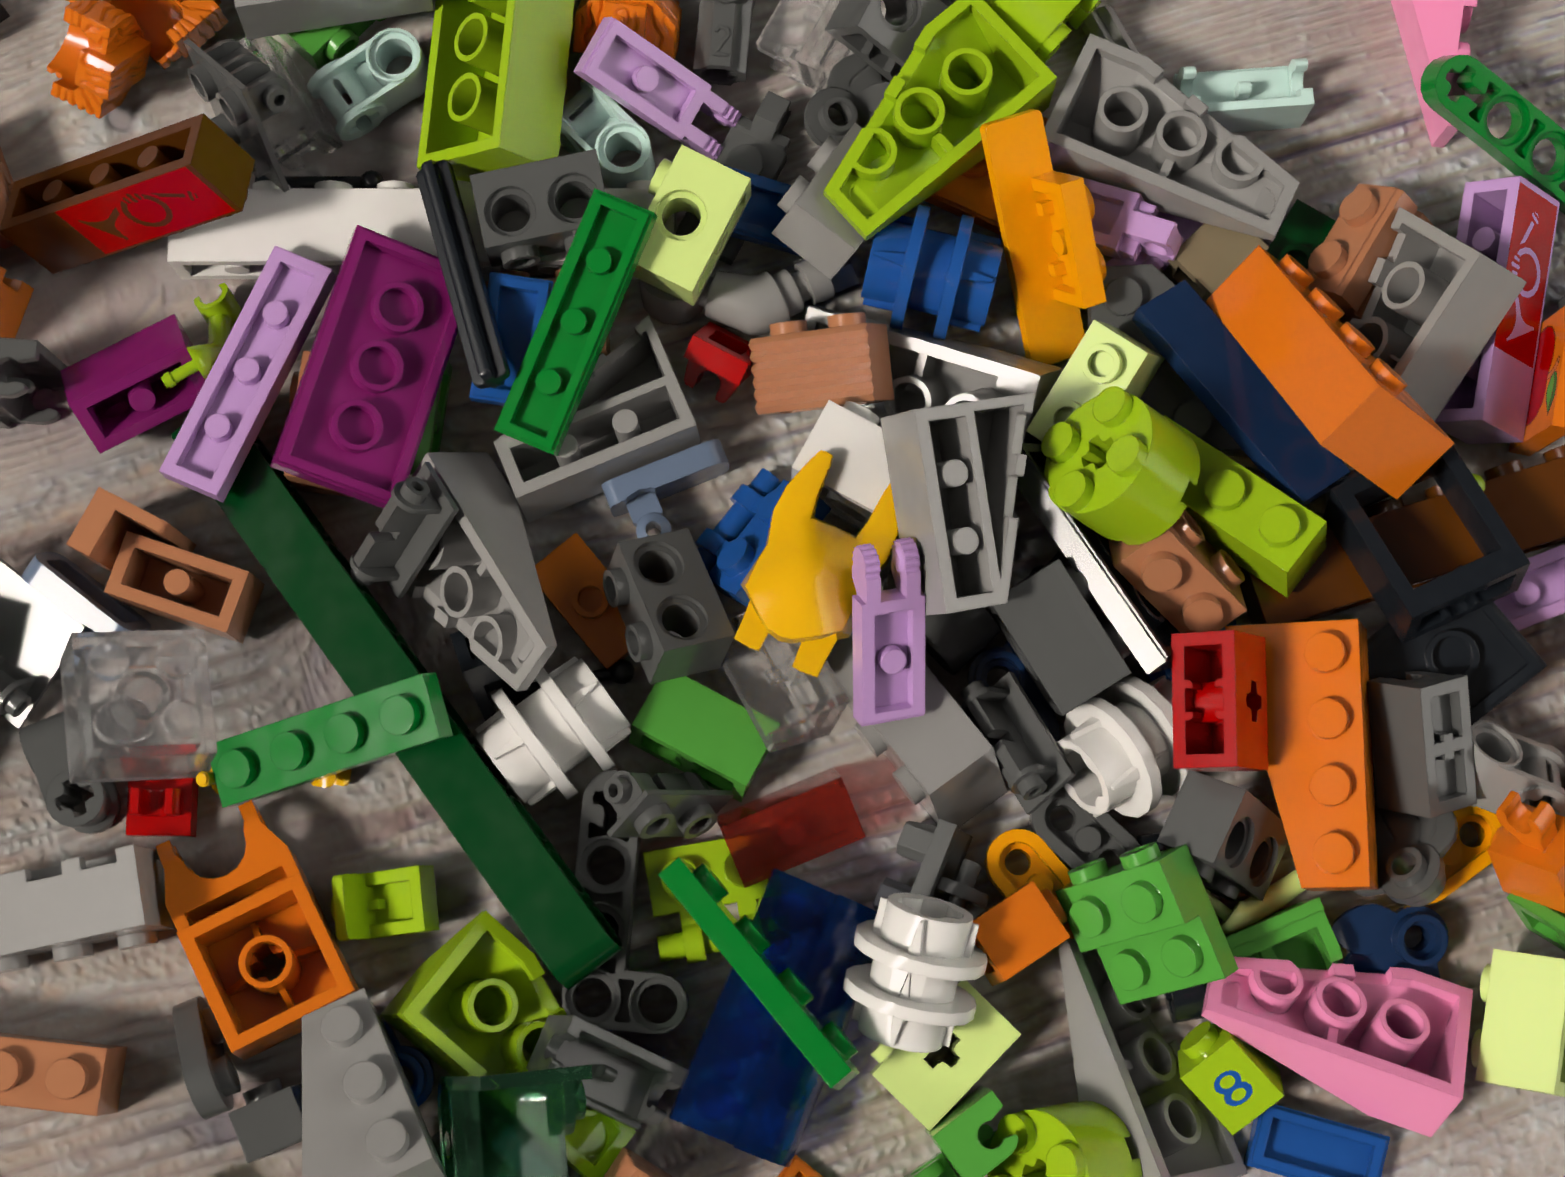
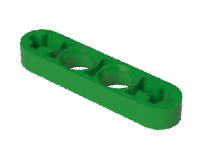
M1449 55L1434 59L1425 68L1421 77L1420 90L1427 105L1515 176H1522L1559 201V210L1565 214V182H1563L1565 181V130L1477 59L1469 55ZM1447 73H1460L1456 81L1458 86L1469 95H1481L1475 101L1464 95H1448L1451 84L1445 79ZM1501 102L1510 110L1511 126L1503 137L1496 138L1488 129L1487 117L1493 106ZM1548 139L1554 145L1556 160L1548 172L1541 174L1534 167L1532 156L1535 146L1541 140Z

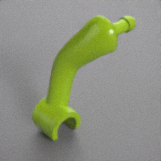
M225 283L219 284L222 294L214 302L204 304L199 296L194 299L195 306L208 324V343L187 347L192 360L171 372L168 371L163 374L161 380L166 388L176 386V383L198 371L205 380L209 375L242 311L238 301Z

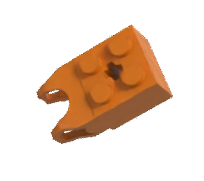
M252 800L238 806L244 820L243 832L246 841L244 857L238 867L225 876L212 879L196 875L192 869L186 866L176 846H173L170 840L155 846L164 868L165 905L177 929L178 938L231 1053L244 1061L302 1032V1016L360 990L296 855L281 839L269 830L257 805ZM270 954L276 955L281 961L286 960L285 967L281 968L282 973L274 980H269L266 976H258L259 971L267 969L263 959Z

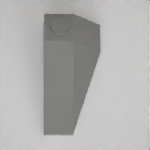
M427 452L412 477H416L424 462H430L459 510L406 594L411 598H423L435 609L433 618L444 628H457L469 639L472 653L515 691H525L552 655L557 644L518 501L488 452Z
M1075 938L1067 939L1058 945L1078 1102L1088 1100L1102 1104L1112 1110L1125 1123L1131 1137L1124 1139L1129 1148L1131 1159H1140L1142 1177H1242L1248 1174L1232 1134L1180 1079L1177 1051L1180 1050V1045L1176 1039L1167 1043L1148 1015L1151 1012L1150 998L1120 1005L1097 949L1081 953Z

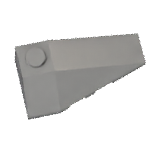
M1090 33L1045 125L1053 170L1140 193L1144 201L1157 206L1159 212L1274 241L1300 182L1241 134L1233 135L1207 113L1209 107L1194 94L1188 98L1163 77L1164 70L1149 57Z
M808 306L805 317L808 331L828 328L827 316L844 313L816 306ZM866 318V323L887 324L894 401L861 404V406L876 414L879 419L913 409L1035 392L1033 413L1026 415L1023 443L1041 444V440L1026 430L1063 371V368L1009 352L947 337L945 340L934 338L933 334L903 327L902 330L892 328L888 323Z

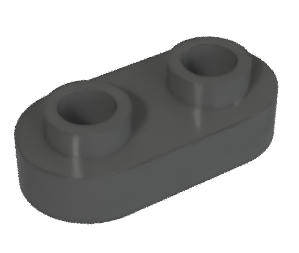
M1064 787L1059 789L1029 815L1032 832L1044 840L1069 870L1098 859L1103 851H1112L1119 857L1123 853L1140 846L1138 841L1107 812L1095 818L1093 814L1081 808L1069 796ZM1056 807H1064L1072 814L1073 823L1066 831L1057 830L1050 822V814Z
M201 996L173 1006L172 1015L182 1073L196 1110L205 1120L232 1110L234 1107L233 1094L241 1091L240 1080L231 1058L224 1052L223 1043L226 1040L211 1007L208 1006Z

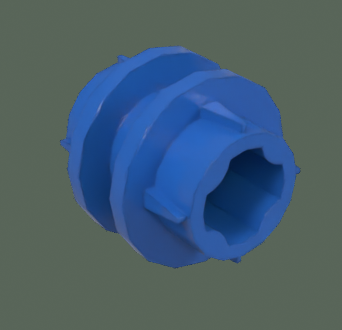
M923 204L918 205L915 218L901 216L875 234L861 293V298H864L863 305L892 312L890 327L900 330L903 328L907 309L937 315L933 337L942 340L946 338L948 326L980 332L981 326L984 327L1000 266L1003 246H1000L1002 239L972 232L975 217L962 214L957 235L927 229L931 206Z

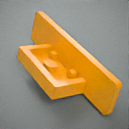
M1029 109L982 124L980 134L1025 357L1051 365L1071 358L1084 337L1085 333L1080 308L1087 309L1107 302L1103 285L1107 270L1104 257L1098 247H1096L1091 221L1095 215V205L1091 192L1084 184L1083 177L1053 171L1042 113L1039 110Z

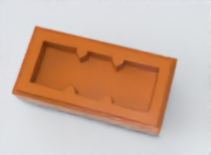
M576 532L538 562L535 567L544 595L604 668L609 670L616 662L630 655L625 639L626 627L618 608H612L605 597L603 574L607 570L606 567Z

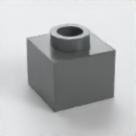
M280 1078L274 1079L244 1092L242 1095L246 1106L228 1113L247 1163L263 1159L302 1141V1084L283 1088Z

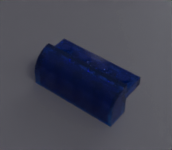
M772 868L751 918L771 943V946L763 954L779 973L790 967L814 996V999L806 1007L822 1026L833 1020L845 1033L852 1018L855 1000L843 990L846 969L854 965L869 964L873 961L872 958L863 954L854 945L857 924L866 920H875L877 911L842 895L834 894L776 868ZM732 966L670 1111L669 1118L727 1142L741 1151L784 1167H790L825 1081Z

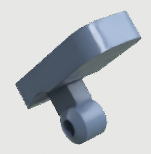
M713 439L604 482L601 487L613 517L629 512L633 525L636 526L637 538L649 536L648 532L654 528L661 531L660 534L672 531L669 521L663 516L659 500L717 478L726 473L730 466L720 440Z
M36 553L21 575L22 579L30 587L73 621L87 626V629L63 664L65 670L73 676L82 677L98 673L106 663V655L110 654L112 650L123 651L137 648L151 628V624L128 605L106 594L103 585L71 560L58 553Z

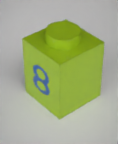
M1209 1021L1203 1022L1193 1028L1182 1040L1180 1050L1177 1051L1180 1079L1232 1135L1236 1134L1285 1096L1278 1066L1266 1054L1216 1024H1211Z

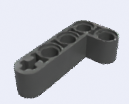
M617 770L603 771L590 780L584 791L575 877L601 913L610 914L615 919L618 925V937L624 948L570 990L563 986V1008L567 1015H575L606 1030L648 1034L667 1033L679 1027L686 1018L689 1009V997L683 984L674 977L657 973L628 971L642 838L629 837L627 842L619 838H610L609 835L592 838L594 827L607 831L608 811L603 806L598 805L597 802L599 796L604 797L603 788L605 782L618 772ZM603 849L618 850L625 859L624 873L613 884H599L591 875L590 864L592 858ZM592 978L605 982L611 991L612 997L610 1007L604 1014L598 1017H591L583 1013L577 1004L576 998L578 988L583 982ZM662 984L668 986L677 997L678 1006L676 1013L665 1023L650 1021L645 1017L641 1009L642 996L653 985Z

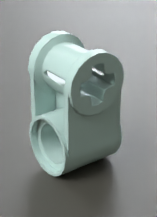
M387 28L378 32L374 37L342 58L335 59L316 71L310 78L307 89L313 98L322 99L336 120L335 130L340 139L350 141L369 133L385 118L412 100L419 98L426 90L429 63L417 39L410 32L401 28ZM399 56H409L412 58L410 66L404 72L399 74L386 73L387 66L393 59ZM348 94L352 104L348 105L342 95Z
M582 79L580 81L581 90L563 106L560 134L561 146L570 154L596 149L602 179L608 188H626L627 183L638 180L651 181L656 167L650 139L645 130L615 100ZM631 150L641 155L637 162L631 166L619 167L611 163L614 156L621 151Z

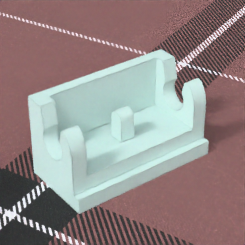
M1307 58L1292 59L1288 66L1197 72L1195 66L1181 67L1178 74H1174L1173 85L1188 98L1194 94L1209 107L1207 113L1231 133L1300 128L1315 104L1313 88H1303V76L1308 68Z

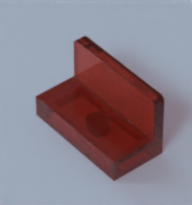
M834 768L827 769L717 816V823L745 888L866 837L843 779Z

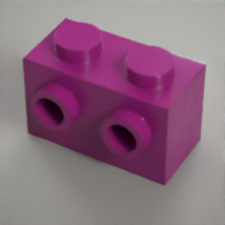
M175 314L60 370L68 405L100 454L192 408L205 382L199 371L176 383L177 385L172 388H166L161 380L164 373L171 372L192 360L187 347L193 346Z

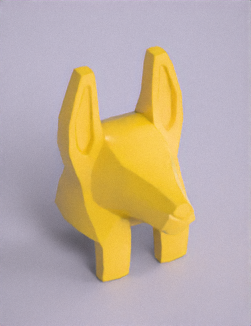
M822 450L813 456L786 485L772 511L766 546L741 583L750 601L734 637L736 641L758 652L761 651L769 634L781 642L791 644L801 642L792 667L799 672L816 678L819 677L835 643L838 640L849 638L852 633V595H857L852 579V551H854V547L869 543L874 545L877 555H879L880 570L882 571L891 557L893 541H896L899 536L891 483L883 492L867 523L856 536L815 517L818 498L834 458L833 455Z

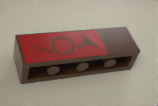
M203 113L14 181L1 222L0 233L49 272L56 274L242 212L248 197V188L255 159Z

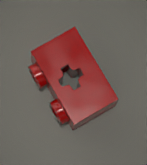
M1237 630L1171 634L1173 769L1200 772L1268 770L1266 637Z

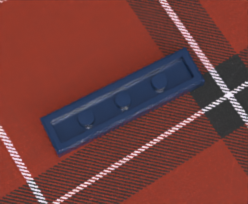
M1183 280L1137 309L1132 321L1275 488L1306 507L1330 491L1331 488L1337 486L1348 476L1351 470L1341 459L1319 444L1226 326L1186 280Z

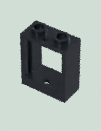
M1453 445L1412 486L1433 477L1483 553V557L1413 589L1363 508L1391 495L1355 469L1337 486L1331 488L1323 516L1402 644L1517 591L1530 565V561Z

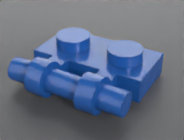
M764 468L761 469L748 486L745 484L740 485L730 498L733 505L713 530L706 528L695 541L714 587L720 593L746 607L750 600L741 583L766 546L772 511L786 485L789 483L787 480L781 482ZM819 497L815 517L823 521L831 508Z

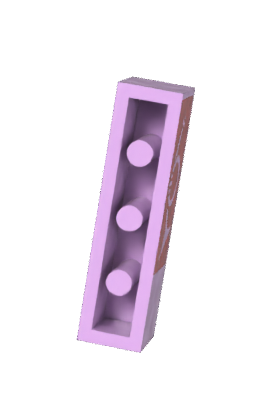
M1522 176L1465 182L1456 239L1487 256L1527 282L1435 420L1444 432L1466 444L1518 443L1524 440L1560 202Z

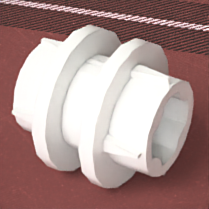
M573 657L549 674L542 667L535 677L541 688L516 706L502 688L491 697L500 710L475 729L478 733L475 737L521 800L525 804L528 802L530 806H533L556 789H559L567 800L575 796L579 792L566 773L591 755L604 772L610 770L615 764L606 752L631 733V730L628 728L631 726L581 658L578 660L576 657Z
M1164 675L1149 683L1144 682L1138 677L1126 676L1103 690L1099 698L1092 697L1066 714L1064 722L1066 737L1056 743L1076 775L1063 787L1081 808L1093 814L1095 818L1112 809L1124 816L1139 818L1158 806L1161 794L1173 796L1180 791L1189 770L1173 769L1172 682L1166 680Z
M894 893L889 895L888 899L880 898L875 920H866L857 924L854 936V945L863 954L872 958L873 961L869 964H856L846 969L843 982V990L855 1000L852 1019L858 1020V1030L864 1036L895 1049L919 1053L936 1052L942 1048V1045L950 1046L954 1026L965 1025L974 1019L976 1011L975 998L965 989L957 986L958 981L976 980L985 975L988 962L987 955L975 945L979 924L973 923L972 914L953 903L921 894Z

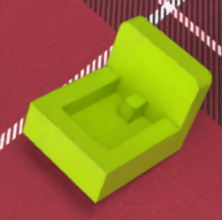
M416 865L370 873L340 874L332 877L333 897L331 913L335 921L336 937L339 941L379 939L440 930L434 865Z

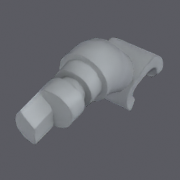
M850 259L832 279H829L809 262L803 260L795 264V272L792 274L785 269L772 275L767 271L756 275L717 271L714 278L709 276L694 306L640 279L639 287L644 309L652 318L663 324L679 325L690 322L700 315L703 308H705L706 317L748 335L770 333V324L790 321L791 316L804 310V302L809 301L811 305L815 306L834 297L836 293L858 284V280Z

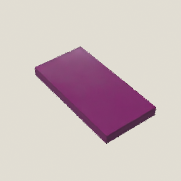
M360 225L355 227L270 467L384 509L391 498V491L395 484L400 481H406L410 475L458 333V327L437 256Z

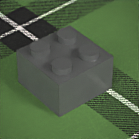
M1057 559L1010 587L1008 603L989 606L987 609L1025 666L1051 710L1064 716L1129 675L1131 671L1123 659L1130 656L1132 652L1110 621L1099 623L1087 604L1095 598L1088 590L1089 582L1083 573L1076 572L1072 566L1064 568L1061 561Z

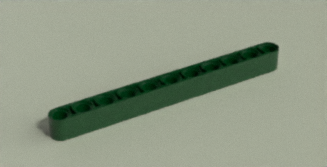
M182 425L171 433L173 441H175ZM257 435L223 503L218 500L215 501L350 691L355 696L421 673H428L365 585L357 583L351 577L350 563L297 489L284 476V472L270 467L273 456ZM442 692L453 736L396 755L554 977L565 988L570 990L624 948L622 942Z

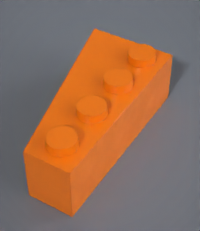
M1258 245L1205 302L1319 444L1397 500L1455 443L1406 392L1405 388L1408 386L1406 382L1382 359L1374 358L1371 354L1375 350L1372 343L1349 322L1346 321L1343 324L1339 320L1345 314L1343 310L1318 287L1311 291L1308 286L1315 280L1314 277L1288 253L1279 261Z
M1359 619L1225 626L1226 630H1237L1266 637L1267 772L1301 888L1310 891L1379 890L1373 755L1367 681L1369 680L1367 629Z

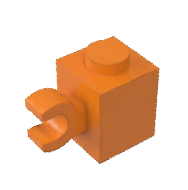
M1511 790L1496 811L1497 819L1502 826L1495 832L1491 845L1487 850L1502 890L1565 914V817L1555 814L1552 806L1542 800L1537 807L1522 803L1519 793Z
M1034 881L1017 889L973 919V923L979 924L975 945L987 955L988 962L985 976L992 986L1007 981L1070 938V935L1063 926L1067 922V916L1063 907L1048 889L1044 888L1040 891Z

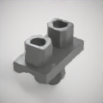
M939 819L937 826L907 821L897 842L896 853L904 858L920 863V869L913 887L886 877L880 885L873 903V909L878 910L881 897L888 899V896L894 893H913L930 896L953 903L963 909L966 908L967 904L986 909L990 896L974 889L982 865L965 859L973 837L959 830L960 827L942 819Z

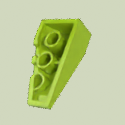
M956 0L924 27L914 43L913 50L898 75H895L884 92V98L866 127L862 128L825 187L823 195L867 241L985 159L980 134L982 124L1029 109L1039 110L1043 113L1049 108L1057 76L984 0Z

